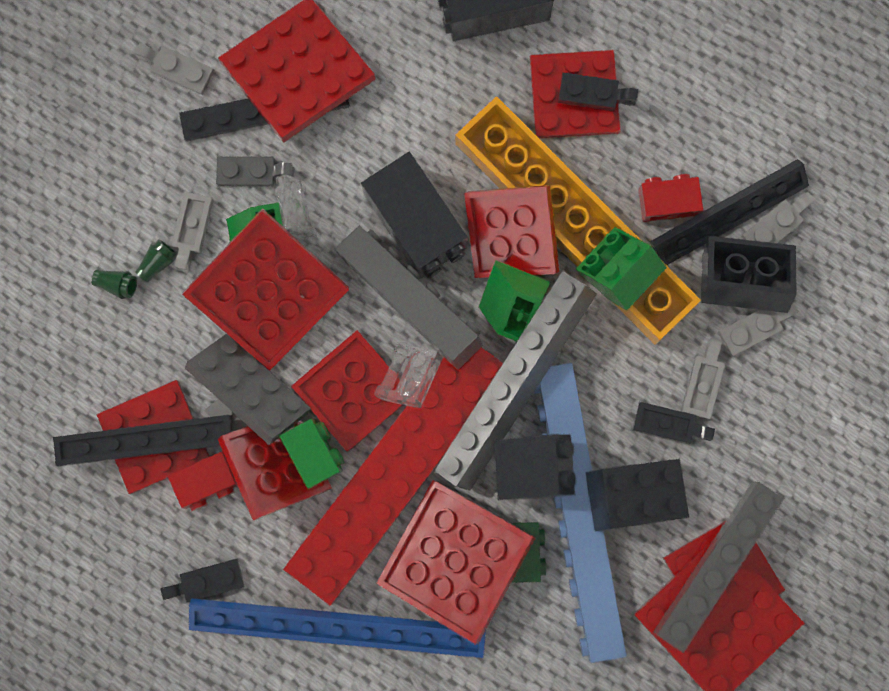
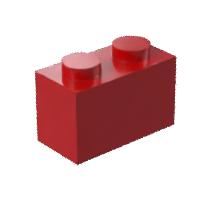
M680 174L674 176L673 180L662 181L661 177L646 179L645 183H641L638 189L643 222L694 217L703 211L699 177L690 178V174Z
M222 451L168 476L181 508H190L192 512L207 506V499L217 495L218 499H222L235 493L233 487L238 486Z

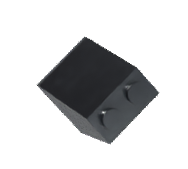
M549 434L494 440L498 500H527L575 495L576 476L573 471L572 457L574 446L571 442V434Z

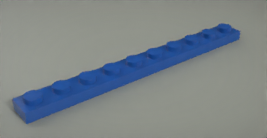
M191 599L189 604V630L484 658L486 630L479 643L474 644L436 621Z

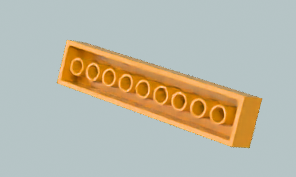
M497 96L455 134V144L499 189L550 185L556 244L577 267L614 227L641 240ZM665 263L664 265L667 268L627 311L613 303L654 345L701 301Z

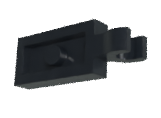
M563 72L558 103L614 111L616 103L635 106L639 90L635 88L618 89L619 80Z
M639 402L632 431L691 444L692 436L708 441L713 440L715 428L695 424L697 415Z
M238 558L179 574L181 583L160 588L163 600L185 595L186 603H188L191 599H203L243 588L245 585Z

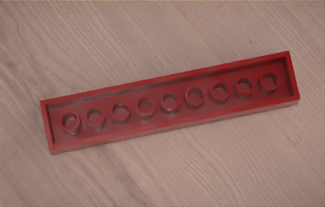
M482 347L459 370L443 357L283 570L329 606L333 605L437 467L503 363Z

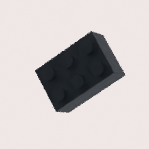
M716 236L708 237L702 254L701 303L783 313L789 312L797 295L796 245Z
M680 459L585 472L594 531L690 518Z

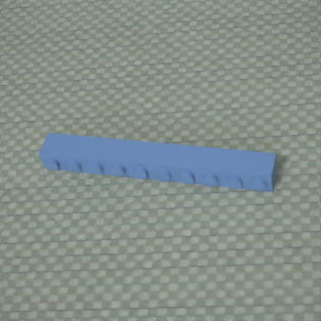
M572 363L550 366L534 393H540L542 405H537L539 420L546 423L547 433L542 435L571 434V442L574 446L572 458L573 471L576 476L575 495L553 497L555 508H561L563 520L558 521L561 538L567 539L568 549L563 550L566 568L572 567L574 579H569L571 596H577L579 605L578 609H574L577 627H583L584 638L579 639L581 653L583 657L588 656L590 663L627 657L603 530L594 531L585 472L592 471L573 365Z

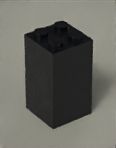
M437 0L439 8H442L445 34L451 33L452 42L550 21L554 0Z
M410 151L361 182L365 198L411 267L416 270L421 278L424 276L427 279L434 277L442 270L441 265L449 260L451 263H455L466 255L464 250L468 247L467 235Z

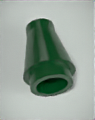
M158 239L155 244L151 243L135 273L149 283L154 276L174 262L173 257L176 255V252L165 242Z
M97 269L94 271L91 279L93 286L99 287L120 299L131 298L137 288V278L129 271H102Z

